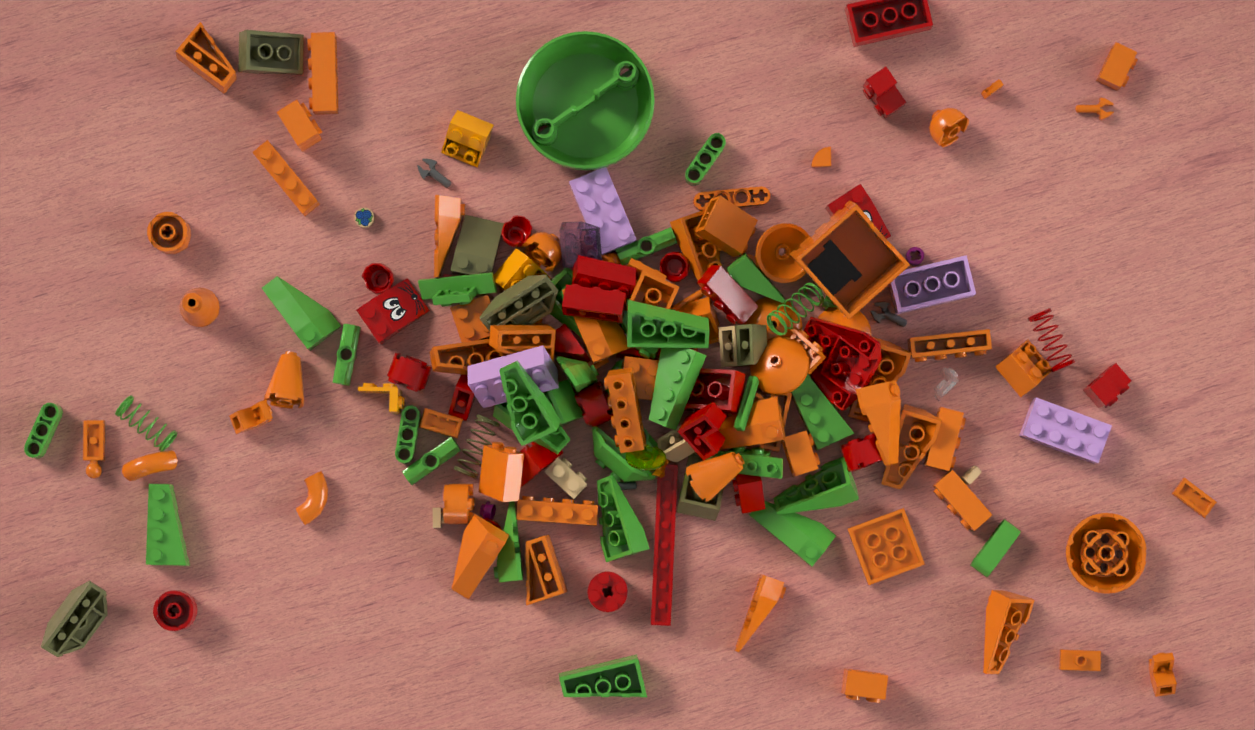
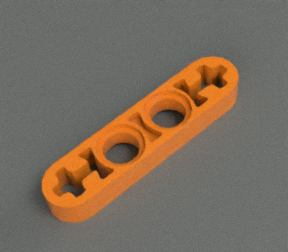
M762 186L697 193L693 199V204L697 210L702 211L707 208L709 202H706L704 207H701V204L696 202L701 196L704 197V200H710V195L717 197L720 194H724L729 202L739 208L761 206L768 203L771 194L766 187ZM749 191H753V195H758L759 191H763V194H767V197H764V201H760V198H753L754 202L750 203L751 195ZM743 192L747 195L745 203H739L736 200L738 193Z

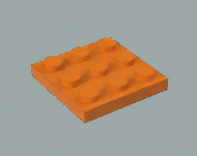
M904 508L847 528L868 585L925 565Z

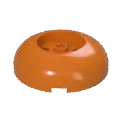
M1099 513L1083 519L1074 527L1066 544V562L1073 577L1085 588L1097 593H1117L1129 588L1141 576L1146 565L1147 547L1142 533L1129 519L1118 514ZM1102 535L1108 536L1109 540L1107 543L1101 542ZM1088 548H1092L1094 550V555L1092 557H1088L1086 555V550ZM1103 549L1107 551V555L1105 557L1101 556ZM1118 549L1122 551L1121 558L1115 557V551ZM1102 563H1105L1108 566V569L1105 572H1102L1100 570V565Z

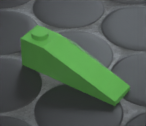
M844 457L825 463L820 467L822 470L813 476L811 474L807 475L804 482L798 486L792 485L774 497L776 513L780 515L839 507L859 500L855 481L851 472L848 471Z

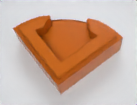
M998 79L991 86L984 89L981 95L986 99L1000 90L1004 84Z
M831 146L825 147L815 154L811 168L831 167Z

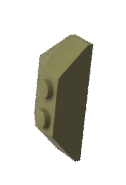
M547 275L527 276L497 295L482 313L480 320L489 331L490 325H532L552 312L558 289Z
M90 580L73 589L49 620L41 647L56 657H61L63 654L84 648L108 615L106 591Z

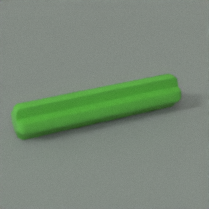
M756 376L748 377L734 423V428L737 431H744L759 385V379Z

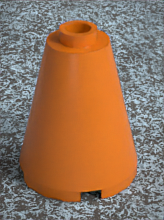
M193 288L186 292L180 301L181 316L191 326H208L219 315V300L209 289Z
M287 351L279 358L264 396V400L271 401L270 405L287 409H293V405H298V408L304 406L301 358L295 352Z
M730 452L691 464L686 468L687 476L691 474L693 480L690 481V484L702 500L706 498L705 502H708L743 470L744 460L739 453Z

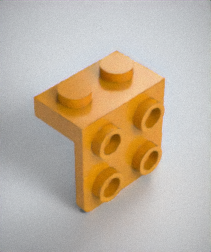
M363 383V387H358V391L361 393L390 394L389 412L393 414H401V409L405 408V397L402 396V390L395 384L384 383L383 387H377L375 383Z

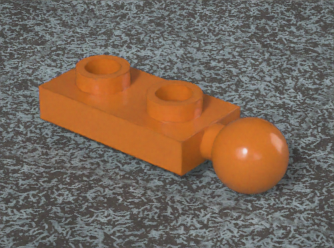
M83 420V461H90V464L86 467V474L92 479L98 478L102 473V468L98 461H105L104 420Z

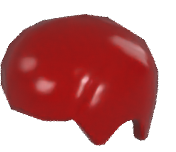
M515 215L510 221L504 223L501 231L505 243L511 247H522L532 235V225L524 216Z
M670 252L661 259L660 272L666 275V279L670 282H678L688 275L690 264L687 257L682 253Z
M372 263L365 267L362 273L365 287L375 294H380L390 289L394 282L391 269L382 263Z

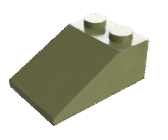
M256 30L239 32L238 72L303 74L304 35Z
M465 215L451 272L459 275L492 273L504 223Z
M696 452L688 456L686 468L691 464L703 461ZM685 468L676 512L716 521L720 511L723 489L710 501L705 502L706 498L702 500L691 486L690 481L693 479L691 474L687 476Z

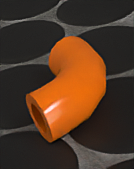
M169 450L135 458L123 465V476L129 481H135L150 474L174 470L178 462L176 453Z
M322 471L304 480L308 488V497L303 504L296 507V511L304 525L309 524L318 517L327 503L328 486Z

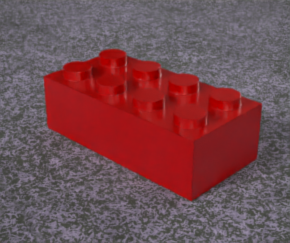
M864 0L847 4L845 7L853 47L931 30L933 27L927 0Z
M701 368L684 411H698L714 402L723 413L737 414L744 392L745 374L736 370Z

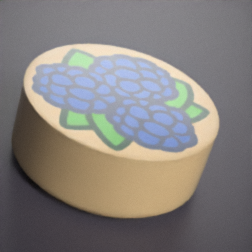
M364 207L355 212L354 220L359 227L368 228L374 223L375 216L369 208Z

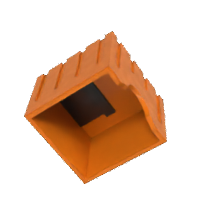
M849 200L842 210L839 209L829 218L830 221L827 224H822L812 237L809 236L799 245V249H794L790 253L792 258L798 262L800 267L848 319L852 318L910 266L906 259L874 226L859 206Z

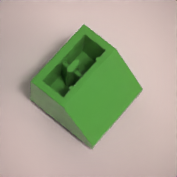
M569 379L558 382L559 388L544 393L549 402L553 404L562 426L583 418L582 410L576 402L575 393Z

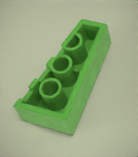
M628 300L627 347L709 348V319Z
M661 348L649 420L673 430L677 429L707 355L690 348Z
M808 374L803 383L797 389L790 392L808 434L811 433L816 451L854 434Z
M149 484L146 565L190 566L174 487L171 484Z
M637 654L559 673L564 697H647Z

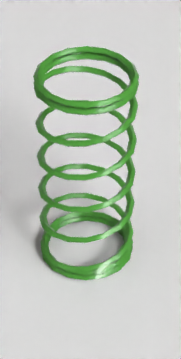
M806 283L804 287L799 289L798 293H794L784 304L779 305L777 310L767 315L766 320L769 328L777 335H785L787 329L793 328L792 322L799 323V316H807L806 310L812 312L814 305L820 306L824 302V295L821 289L813 283ZM807 285H810V286L814 287V288L819 292V294H820V296H821V299H820L819 295H818L814 290H812L811 288H808V287H806V286H807ZM806 289L813 291L820 302L812 300ZM797 294L799 301L793 299V297ZM799 295L806 297L813 307L812 310L807 309L803 305ZM791 300L792 307L786 305V302ZM792 300L803 307L806 313L805 316L800 315L796 311ZM781 306H784L785 313L778 311ZM785 306L791 308L798 316L797 322L789 317ZM778 312L784 314L789 319L791 327H787V324L778 315ZM771 316L779 319L780 323L784 326V333L776 330L771 321Z
M132 395L128 396L118 407L115 415L117 417L120 416V420H125L131 416L129 427L139 423L137 428L138 434L148 429L145 436L146 440H151L156 436L154 447L160 446V452L167 449L176 438L177 432L175 430L172 431L163 442L155 445L167 423L155 435L147 439L150 429L159 417H156L147 428L139 432V428L150 410L139 421L130 425L134 414L141 407L142 403L131 414L122 418L123 413L134 400Z

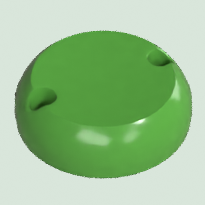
M573 32L547 42L528 60L517 85L516 112L519 124L527 140L535 150L551 162L573 170H597L616 164L636 149L647 134L654 114V89L648 70L642 60L623 42L598 32ZM622 69H629L627 72L620 76V72L622 71ZM543 125L548 126V127H546L545 129H543L541 132H539V128H540L541 126H543Z

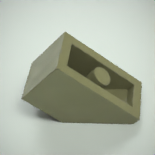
M747 324L736 326L737 366L757 364L767 346L766 325Z

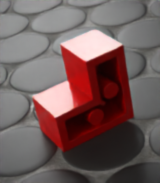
M886 66L866 79L863 85L864 90H862L868 100L872 99L874 102V109L879 116L883 115L885 119L907 103L896 88L898 82Z
M1114 363L1086 386L1083 391L1098 408L1103 406L1106 408L1112 406L1118 400L1116 396L1122 395L1130 388L1128 384L1132 380L1117 363Z
M712 402L686 417L677 432L704 461L717 454L725 441V437L718 430L724 422L726 415Z
M534 441L530 443L532 447L527 445L519 452L524 453L520 488L531 481L564 452L561 450L556 454Z
M736 475L734 477L735 480H732L734 492L738 494H735L734 498L736 506H740L742 514L766 509L761 476Z

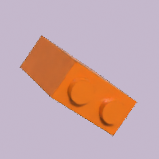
M717 196L710 199L695 233L727 254L735 257L745 253L747 250V243L756 231L755 226L758 220L722 196Z
M492 442V445H484L478 492L502 502L519 501L524 453L516 451L517 448L505 447L502 442Z

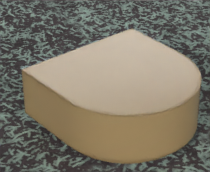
M973 466L961 477V480L966 485H970L980 475L981 470L977 466Z

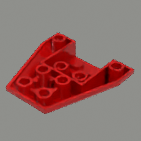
M810 317L803 331L809 336L808 340L811 343L815 341L823 348L821 352L826 357L810 375L825 397L840 410L845 411L858 399L856 389L868 386L881 362L880 342L864 331L816 317Z

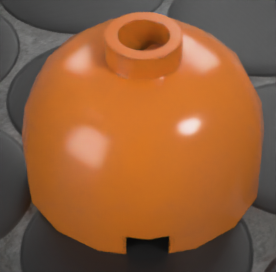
M955 108L937 110L931 117L929 132L939 146L947 147L959 138L956 135L960 131L965 132L969 125V119Z
M537 232L530 236L522 245V248H526L524 251L525 255L539 267L541 265L546 267L545 271H552L562 259L563 250L559 243L560 240L552 233Z

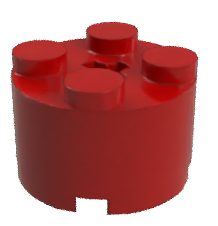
M395 352L387 373L388 381L397 385L404 383L407 384V389L415 392L421 391L426 387L432 371V365L426 367L427 363L408 355L402 357L401 353Z
M601 381L584 388L575 395L577 404L584 409L585 413L582 416L585 423L593 427L610 421L611 416H614L611 414L613 410L609 409L608 406L609 395L600 388L604 386Z
M875 433L841 445V451L849 472L857 471L876 462L883 461L876 446L877 438Z
M607 571L593 577L589 583L587 593L590 603L596 609L603 612H613L621 608L628 596V588L620 575ZM611 586L613 595L604 597L602 589Z
M172 590L163 593L155 601L153 607L155 620L163 629L168 631H179L188 628L195 621L198 611L194 597L182 590ZM177 606L179 613L175 615V612H172L171 609Z

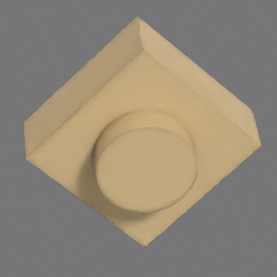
M433 508V528H442V524H445L442 508Z

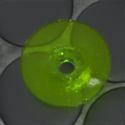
M646 445L644 450L627 452L626 462L631 467L639 470H655L665 464L666 455L658 447Z

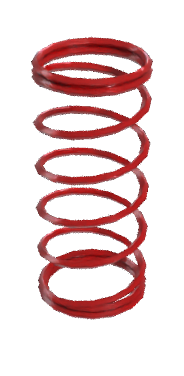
M1048 308L1033 316L1028 317V321L1033 322L1050 317L1046 321L1036 326L1033 329V331L1037 332L1054 327L1053 329L1039 337L1037 341H1045L1048 339L1059 337L1042 349V351H1048L1059 347H1063L1062 349L1058 350L1046 359L1047 361H1052L1063 357H1067L1066 359H1064L1063 361H1061L1060 363L1056 364L1054 367L1051 368L1052 372H1055L1059 369H1062L1068 365L1075 363L1074 359L1067 361L1069 358L1072 357V354H1067L1050 359L1057 353L1064 350L1068 345L1063 344L1056 347L1045 349L1063 337V335L1060 334L1045 339H1041L1050 332L1054 331L1059 326L1052 325L1045 328L1037 329L1038 327L1045 324L1054 317V315L1041 317L1045 314L1052 312L1051 308Z

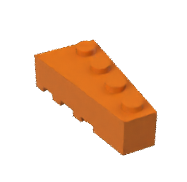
M490 339L434 346L429 352L433 372L468 375L467 366L509 354L497 351L490 346Z

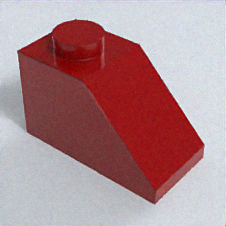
M566 324L556 329L554 354L584 362L590 361L586 352Z
M468 375L460 376L448 415L465 421L469 417L475 400V395L468 386Z

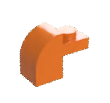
M266 400L236 411L229 416L236 434L262 426L273 419L271 407L267 404Z
M1158 653L1153 655L1152 659H1149V673L1155 697L1171 695L1176 692L1177 682L1173 672L1175 660L1173 653Z

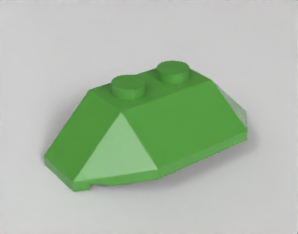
M598 426L592 427L594 456L597 458L595 462L603 469L608 467L612 471L610 475H613L618 482L621 480L624 482L653 480L656 477L628 452L620 453V448L616 447L615 441Z

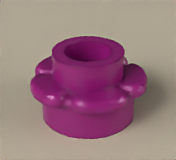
M487 501L486 504L481 505L480 516L493 520L496 513V505Z

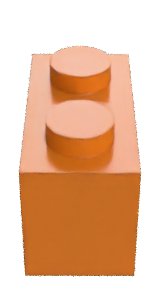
M1115 42L1096 81L1116 91L1121 86L1125 87L1129 80V76H1127L1129 69L1133 70L1138 61L1135 58L1137 51Z

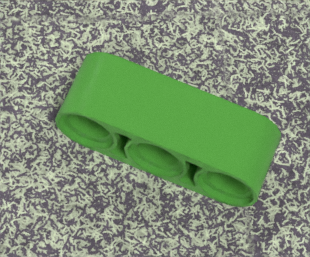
M712 134L687 168L685 181L689 185H699L724 150L726 140L722 134ZM719 139L722 142V146L715 148L711 145V141ZM707 155L711 161L708 164H703L700 162V157ZM691 171H696L699 174V178L691 180L688 174Z
M46 403L42 406L24 446L27 456L41 458L45 455L63 415V410L58 404ZM54 407L56 409L55 416L50 418L48 416V410L49 408ZM46 425L48 432L42 436L39 430L41 426ZM37 443L40 448L39 452L33 454L31 447Z
M412 405L405 407L402 411L395 450L396 459L404 464H408L414 459L421 420L420 410ZM411 409L417 413L414 420H408L406 417L407 412ZM407 429L413 431V438L410 440L403 438V432ZM403 449H408L410 452V457L407 460L400 458V451Z
M1004 519L973 559L970 566L987 578L1021 531Z

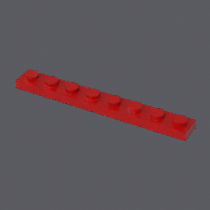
M668 464L665 467V476L662 478L657 477L651 625L671 626L678 465Z

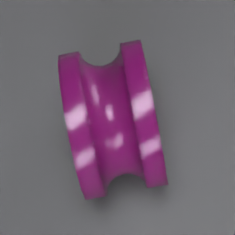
M912 247L906 253V261L910 265H919L924 259V252L919 247ZM917 251L919 253L918 257L920 256V260L916 259L915 261H912L910 259L912 257L910 256V252L915 253Z

